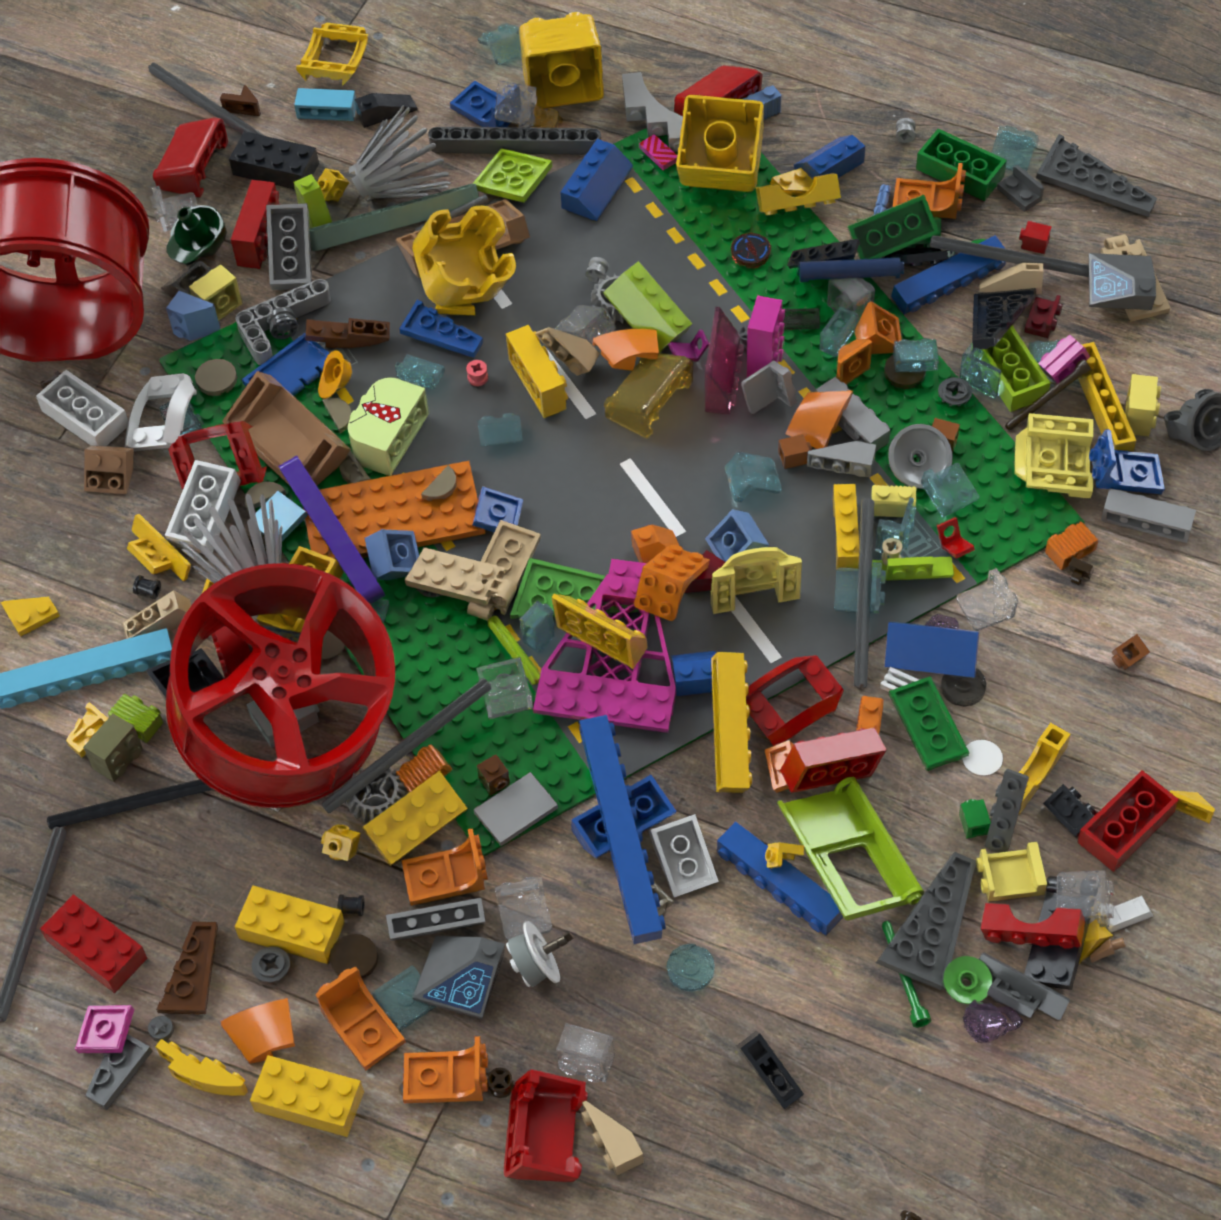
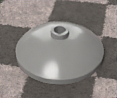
M915 424L902 429L893 438L888 452L889 464L896 478L903 484L910 487L915 486L916 489H926L937 485L947 476L952 465V450L947 438L939 430L929 425ZM914 455L919 457V462L914 461Z

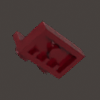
M1057 295L1055 301L1035 297L1024 332L1049 338L1050 332L1055 331L1058 319H1055L1056 315H1061L1063 304L1060 303L1061 296Z

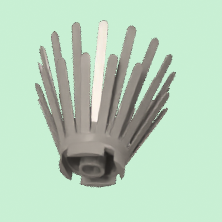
M403 105L388 125L387 119L383 120L356 164L349 167V173L355 171L356 176L351 179L363 198L369 195L366 200L367 202L375 198L425 197L428 194L419 193V191L447 188V185L451 184L449 181L404 187L448 176V172L428 176L422 175L393 182L444 162L442 158L428 163L414 162L401 168V166L436 147L435 143H431L418 151L415 146L412 148L408 147L427 132L426 128H422L398 146L409 136L407 130L417 121V115L413 116L386 143L404 122V117L410 111L409 107L402 113L404 110Z
M249 494L245 497L250 515L247 525L255 554L233 499H228V505L236 523V526H230L234 540L216 508L210 507L209 511L234 556L219 535L215 534L213 537L199 518H194L193 520L232 573L252 566L281 563L282 526L278 531V520H275L272 499L269 501L270 518L268 519L263 494L260 496L266 553L252 498ZM183 530V534L222 574L185 542L179 541L180 545L185 548L181 550L211 574L209 575L198 566H193L198 573L213 583L218 582L224 576L232 574L206 546H203L188 530Z

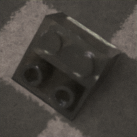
M201 260L194 262L163 285L161 289L172 298L175 297L178 291L191 295L189 286L209 273L212 268Z

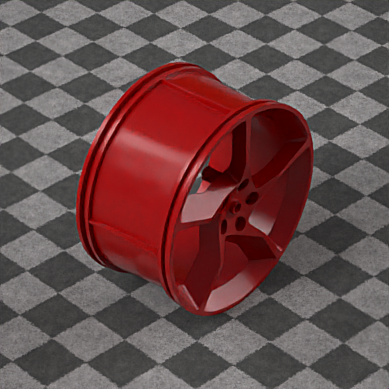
M22 158L0 162V256L15 252L28 255L27 265L30 267L40 266V258L54 259L56 278H45L17 272L0 265V354L30 362L96 359L125 346L137 334L144 317L142 283L144 255L149 241L150 227L149 219L142 203L122 183L99 170L65 160ZM76 257L93 263L107 272L78 278L75 267Z
M273 563L245 568L222 578L194 601L184 615L173 641L170 677L166 692V716L172 740L181 758L189 769L207 786L225 797L251 806L262 808L295 807L317 801L333 793L352 778L353 773L356 774L363 766L372 751L380 725L388 711L395 684V660L389 635L379 615L359 592L344 581L324 571L298 564ZM279 614L304 619L305 622L298 642H294L260 626L250 616ZM226 626L252 646V653L226 679L197 692L190 690L188 681L189 659L202 642L214 632ZM327 631L341 640L351 651L362 668L364 675L348 673L320 674L323 638ZM243 693H249L272 725L277 759L273 762L260 760L233 749L208 728L204 722V717L235 700ZM328 700L367 706L368 712L349 738L331 751L315 758L307 759L298 721L293 710Z

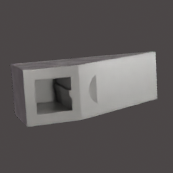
M852 441L808 451L807 466L870 478L875 460L876 445Z

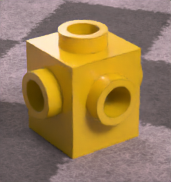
M327 168L324 169L317 181L325 201L332 200L337 202L350 183L339 171Z
M334 825L325 831L322 836V853L329 855L334 860H350L357 853L361 833L349 830V827L346 825Z

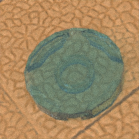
M685 944L672 951L666 968L668 978L674 986L681 990L692 992L701 990L710 983L714 976L715 964L713 956L707 949L696 946V944Z

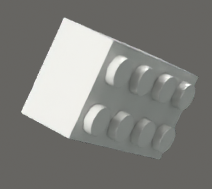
M67 370L36 395L42 412L91 446H107L127 428L128 418L123 408Z
M198 460L194 461L165 533V537L173 547L185 549L179 543V541H183L195 552L203 554L183 534V530H188L203 546H206L213 553L214 548L193 520L194 518H199L213 537L215 534L220 535L221 531L213 519L209 508L215 507L222 521L225 522L230 510L228 499L234 500L241 482L235 469Z

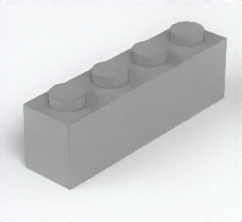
M834 377L817 388L816 392L847 391L849 389L844 382H840ZM852 394L848 407L843 411L838 425L854 441L875 444L877 451L889 443L890 428L885 422L877 418L874 411L868 409L857 395Z
M1110 488L1101 521L1187 543L1196 510Z
M481 898L386 915L390 941L485 924Z

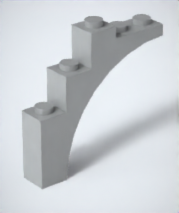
M641 72L622 74L626 120H646L648 137L654 134L656 136L667 135L669 148L673 152H678L683 116L668 110L657 102L644 84Z

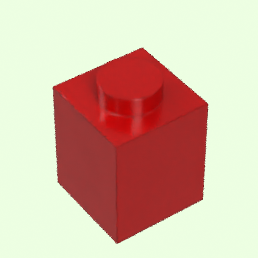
M1028 221L1026 228H1022L1019 240H1022L1021 249L1045 254L1052 226Z

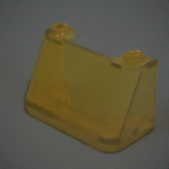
M662 353L658 354L657 360L640 358L639 363L612 396L605 400V417L648 439L653 433V429L650 428L651 423L659 419L660 409L677 388L683 389L685 387L688 389L693 383V360L685 356Z

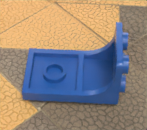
M474 81L450 102V108L482 127H508L522 113L520 88L514 85L501 96L479 82Z
M1105 429L1089 453V459L1093 465L1092 477L1095 479L1096 488L1162 494L1165 487L1159 455L1114 450L1111 430Z

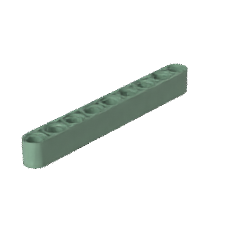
M476 184L464 185L311 228V251L322 250L425 221L434 212L448 209L450 212L479 198Z

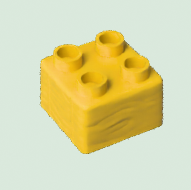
M572 12L564 18L549 20L533 18L520 26L522 67L530 109L537 110L603 99L601 45L592 15Z
M700 95L686 96L676 161L680 183L690 187L743 192L753 191L757 185L764 131L763 103L756 100Z

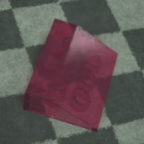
M715 307L705 368V412L730 414L731 406L736 405V394L733 393L734 390H738L739 377H736V374L741 372L742 361H739V357H743L744 344H740V334L720 307Z

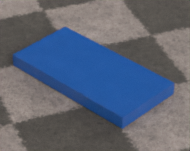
M888 622L885 667L974 678L976 675L979 632Z

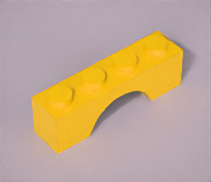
M834 173L814 177L809 190L797 197H791L784 193L778 184L756 187L759 212H765V215L777 214L778 209L784 208L785 212L797 210L796 206L804 205V208L815 207L816 202L822 201L824 204L836 203L835 199L841 198L838 175Z
M834 484L833 515L836 528L837 572L858 571L859 531L856 484Z
M1051 722L1038 739L1028 761L1019 771V773L1029 777L1019 815L1068 748L1071 734Z

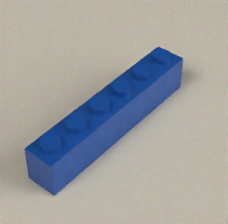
M996 235L979 243L1005 249ZM959 253L894 285L891 297L904 315L909 312L913 313L927 303H934L943 295H950L961 286H968L977 278H984L995 269L1000 270L1006 265V262Z
M735 821L717 840L719 856L725 861L729 860L741 874L750 876L759 888L768 890L777 902L786 904L795 916L804 918L809 922L813 930L822 932L826 936L843 918L831 895L787 860H782L781 867L767 868L765 853L768 846Z

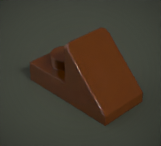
M244 85L241 95L221 94V105L230 113L252 116L261 115L258 100L246 85Z

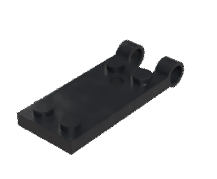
M1049 876L1038 923L1048 919L1056 908L1081 909L1085 919L1081 947L1063 948L1059 945L1043 947L1032 944L1024 974L1047 987L1072 990L1093 907L1098 895V882L1096 880L1084 879L1081 884V898L1061 896L1064 889L1063 877Z

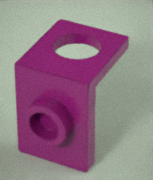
M699 329L691 343L670 342L668 346L675 360L698 362L708 348L709 342L703 330ZM701 338V339H702V347H701V349L699 350V349H698V340Z

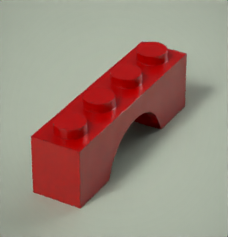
M985 903L981 931L985 940L992 943L1004 941L1017 945L1032 943L1043 947L1049 945H1059L1063 948L1081 947L1085 919L1081 909L1056 908L1054 913L1042 922L1024 923L1014 917L1009 905Z

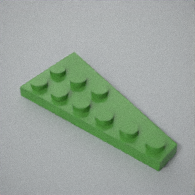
M529 558L510 617L511 619L555 617L552 603L553 594L570 596L587 603L605 576ZM620 604L623 609H625V608H627L628 606H630V605ZM615 605L606 610L607 614L620 612ZM636 608V609H634L633 611H631L630 613H632V612H639V611H638V609Z

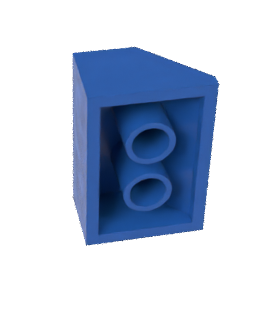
M854 135L839 137L794 164V168H802L812 179L816 176L833 173L837 174L838 178L864 163L865 145Z

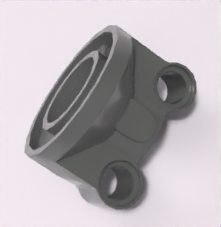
M1212 389L1200 390L1195 394V399L1187 400L1179 411L1174 410L1166 413L1164 421L1168 436L1172 439H1180L1191 443L1202 451H1212L1220 447L1221 392H1214Z

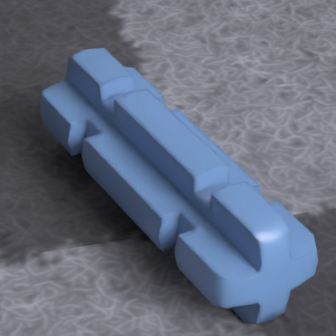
M883 184L880 186L874 215L886 210L891 192L889 185Z

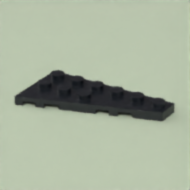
M1036 288L974 294L973 348L985 350L995 346L1036 297Z

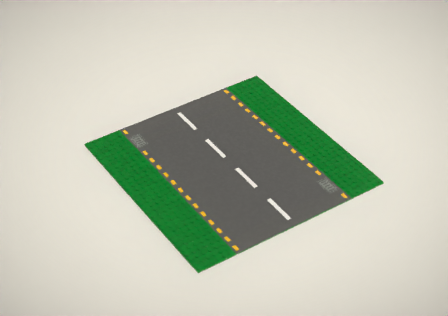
M647 128L613 143L633 164V168L597 221L561 208L560 192L583 158L546 175L525 203L499 197L482 205L487 206L506 199L525 216L530 238L524 239L525 241L520 244H511L496 250L498 260L503 254L513 253L516 269L512 277L492 300L472 303L475 307V315L439 314L444 318L449 317L456 325L464 326L483 338V344L475 358L400 334L399 328L417 299L422 301L423 305L428 308L432 307L435 309L436 304L427 297L421 278H418L412 272L399 246L393 247L326 279L331 295L330 303L297 317L296 320L299 328L293 336L286 339H276L271 335L270 329L264 331L274 356L306 333L307 319L348 323L349 318L390 322L389 341L358 348H325V342H317L329 353L335 350L340 351L344 359L349 361L352 367L350 381L342 389H337L330 398H339L345 401L350 406L351 412L358 408L361 397L366 395L370 387L378 380L397 378L425 388L429 415L392 475L469 461L478 499L482 486L523 499L517 526L541 534L539 544L532 556L533 559L606 576L609 574L611 559L639 562L632 547L631 531L651 524L673 530L679 545L685 551L696 552L702 555L708 550L714 554L705 538L732 509L750 514L768 542V547H777L788 555L801 558L800 599L778 603L775 588L735 595L734 611L713 614L710 603V591L684 593L677 617L673 621L660 617L671 669V655L716 651V653H744V660L747 661L748 665L745 683H748L749 686L769 671L795 657L817 655L828 668L855 653L858 571L837 572L833 486L834 484H856L860 545L862 499L871 498L872 486L888 485L890 487L892 485L895 487L897 485L898 487H908L896 478L891 470L888 458L889 447L893 438L898 432L908 426L915 424L932 426L935 418L960 424L958 439L952 453V465L949 473L940 483L930 488L916 489L914 518L874 516L872 560H882L881 556L884 552L882 549L883 542L888 538H896L902 543L901 558L952 557L954 575L952 578L871 581L869 645L887 636L888 622L909 624L1046 548L1047 541L1051 536L1062 534L1071 524L1076 525L1080 522L1085 524L1084 520L1059 492L1027 488L1026 482L1015 475V441L973 393L967 404L963 403L960 407L954 404L950 407L949 403L942 402L941 397H938V388L941 382L948 378L959 377L871 277L819 279L800 283L799 275L796 273L797 268L790 269L787 266L794 250L839 242L811 208H804V205L796 206L797 210L785 212L784 208L778 209L777 214L765 215V212H759L756 188L750 192L682 185L679 180L676 163L662 170L639 148V143L649 138ZM667 135L657 136L669 147ZM762 152L756 187L771 185L772 177L781 175ZM755 234L765 238L770 249L767 256L759 261L756 258L758 256L756 255L757 251L754 245L747 239V249L755 255L754 258H756L757 262H745L734 255L733 243L743 235L746 238L745 235ZM593 257H600L608 262L609 269L606 275L609 277H613L614 273L616 276H620L639 261L692 323L688 331L675 342L691 343L699 329H701L709 342L708 348L697 362L675 360L668 346L658 354L657 360L636 357L634 370L630 371L612 368L608 360L601 355L600 348L593 346L600 353L590 372L576 376L540 340L541 346H545L548 351L550 361L554 360L556 363L558 374L564 376L567 383L565 391L568 396L566 410L543 418L509 361L506 333L529 325L533 332L550 327L586 339L592 345L593 338L619 330L633 329L626 320L622 324L620 321L613 323L612 320L606 322L604 317L599 318L598 313L594 312L591 305V292L594 290V285L598 283L590 281L586 277L585 272ZM758 295L782 300V309H785V317L782 322L785 323L783 335H781L784 336L782 348L784 349L782 362L778 361V363L783 367H787L792 373L791 380L796 389L797 403L790 407L777 398L755 414H752L748 411L741 385L742 381L747 378V351L742 350L738 345V331L742 326L749 324ZM872 301L898 317L903 351L901 352L914 353L922 358L926 364L924 381L912 389L894 387L885 378L884 366L887 359L896 353L871 354L870 369L846 384L848 389L853 391V394L857 395L862 400V403L868 409H872L876 417L885 422L890 428L889 443L876 451L871 477H858L847 473L808 467L807 464L784 469L778 454L779 440L791 437L786 435V431L807 393L816 392L817 388L834 377L837 378L838 351L843 345H848L856 340L855 328L867 304ZM236 322L173 351L159 360L167 375L184 373L190 376L197 394L192 396L188 407L202 429L224 424L222 422L246 388L242 379L260 366L255 362L241 338ZM701 338L698 340V349H699V350H700L701 347H702V339H701ZM224 359L235 367L237 374L236 385L229 392L226 393L225 391L218 396H211L201 392L195 380L197 369L208 360ZM473 360H482L487 365L488 381L482 386H473L468 382L466 367ZM321 376L308 386L304 384L305 388L294 395V397L340 438L352 452L348 429L339 433L323 405V398L319 396L318 387ZM958 388L954 390L952 396H956ZM838 425L837 429L832 432L827 447L854 440ZM227 435L210 438L209 440L226 466L238 472L239 469ZM914 455V461L919 462V457ZM258 456L261 467H267L262 482H275L281 485L286 491L285 496L303 509L302 504L290 485ZM362 466L371 480L387 477L385 474ZM338 467L319 483L317 488L320 490L348 483L342 478ZM249 483L248 485L240 486V488L246 495L248 490L258 483ZM261 506L255 508V511L257 512ZM954 517L958 520L961 537L974 545L975 548L974 551L959 558L953 557L941 548L937 525ZM305 519L282 541V553L289 563L299 546L311 550ZM948 526L944 530V536H951L954 532V527ZM485 530V534L417 547L418 553L420 555L424 548L481 562L494 532ZM369 557L363 558L371 571ZM343 571L340 580L344 581L352 588H354L352 583L346 576L345 572ZM406 577L393 580H377L386 596L372 603L371 606L379 615L387 630L395 660V684L387 715L403 740L482 679H486L491 685L489 692L411 751L414 757H416L420 749L433 745L450 765L452 771L444 777L467 807V810L455 820L467 839L469 836L468 829H473L474 835H479L483 857L502 847L474 814L475 808L507 788L505 787L490 796L478 778L477 765L495 754L509 772L510 785L531 772L558 805V809L504 845L596 795L580 734V720L533 712L538 684L533 685L490 629L486 620L467 614L470 602L445 595L439 597L424 596L417 588L406 586ZM519 584L506 614L503 615L500 609L494 608L492 617L498 616L541 673L542 667L567 632L557 627L555 617L511 619L510 614L520 587ZM640 612L628 613L632 621L642 615ZM613 613V614H608V615H609L610 618H611V617H613L614 615H616V614H618V613ZM651 614L647 633V651L662 653L654 614ZM624 616L619 619L625 625L629 624ZM643 621L636 625L640 631L642 628ZM574 636L571 638V640L581 641ZM344 646L346 652L356 665L361 675H364L363 670L360 667L357 659L354 657L351 651L346 646ZM565 647L550 670L581 673L587 650ZM599 650L597 651L602 658L607 656V654ZM594 653L591 665L599 661ZM614 658L606 662L611 670L621 664ZM643 658L638 682L670 686L665 661ZM603 665L593 671L598 677L608 673ZM625 668L615 674L619 680H624L630 676ZM797 669L782 677L761 693L767 700H770L805 681L806 678ZM712 692L676 696L668 733L614 725L616 736H613L614 744H619L621 757H618L620 764L625 766L626 778L714 731Z

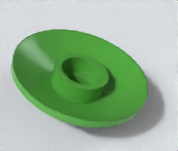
M962 956L948 964L944 971L943 982L947 993L954 1000L962 1004H976L988 996L987 992L992 985V975L989 968L981 960L971 956ZM968 979L970 986L963 985L962 980Z

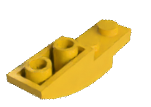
M163 1039L155 1046L159 1055L171 1063L168 1066L171 1075L193 1088L229 1096H242L248 1092L244 1083L245 1079L236 1072L231 1074L225 1070V1065L217 1059L212 1061L205 1057L200 1062L192 1054L188 1056L181 1052L182 1049L174 1042L170 1041L168 1044Z

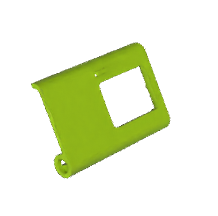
M855 777L842 780L835 787L834 791L783 803L782 800L777 802L845 920L857 919L907 904L915 905L921 899L924 890ZM859 846L864 847L893 894V897L863 906L857 905L829 859L828 854Z

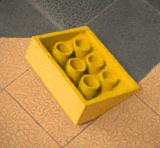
M553 594L552 603L556 624L559 629L634 669L648 648L647 638L642 632L627 628L620 620H612L603 611L590 608L581 599L576 600L570 596Z

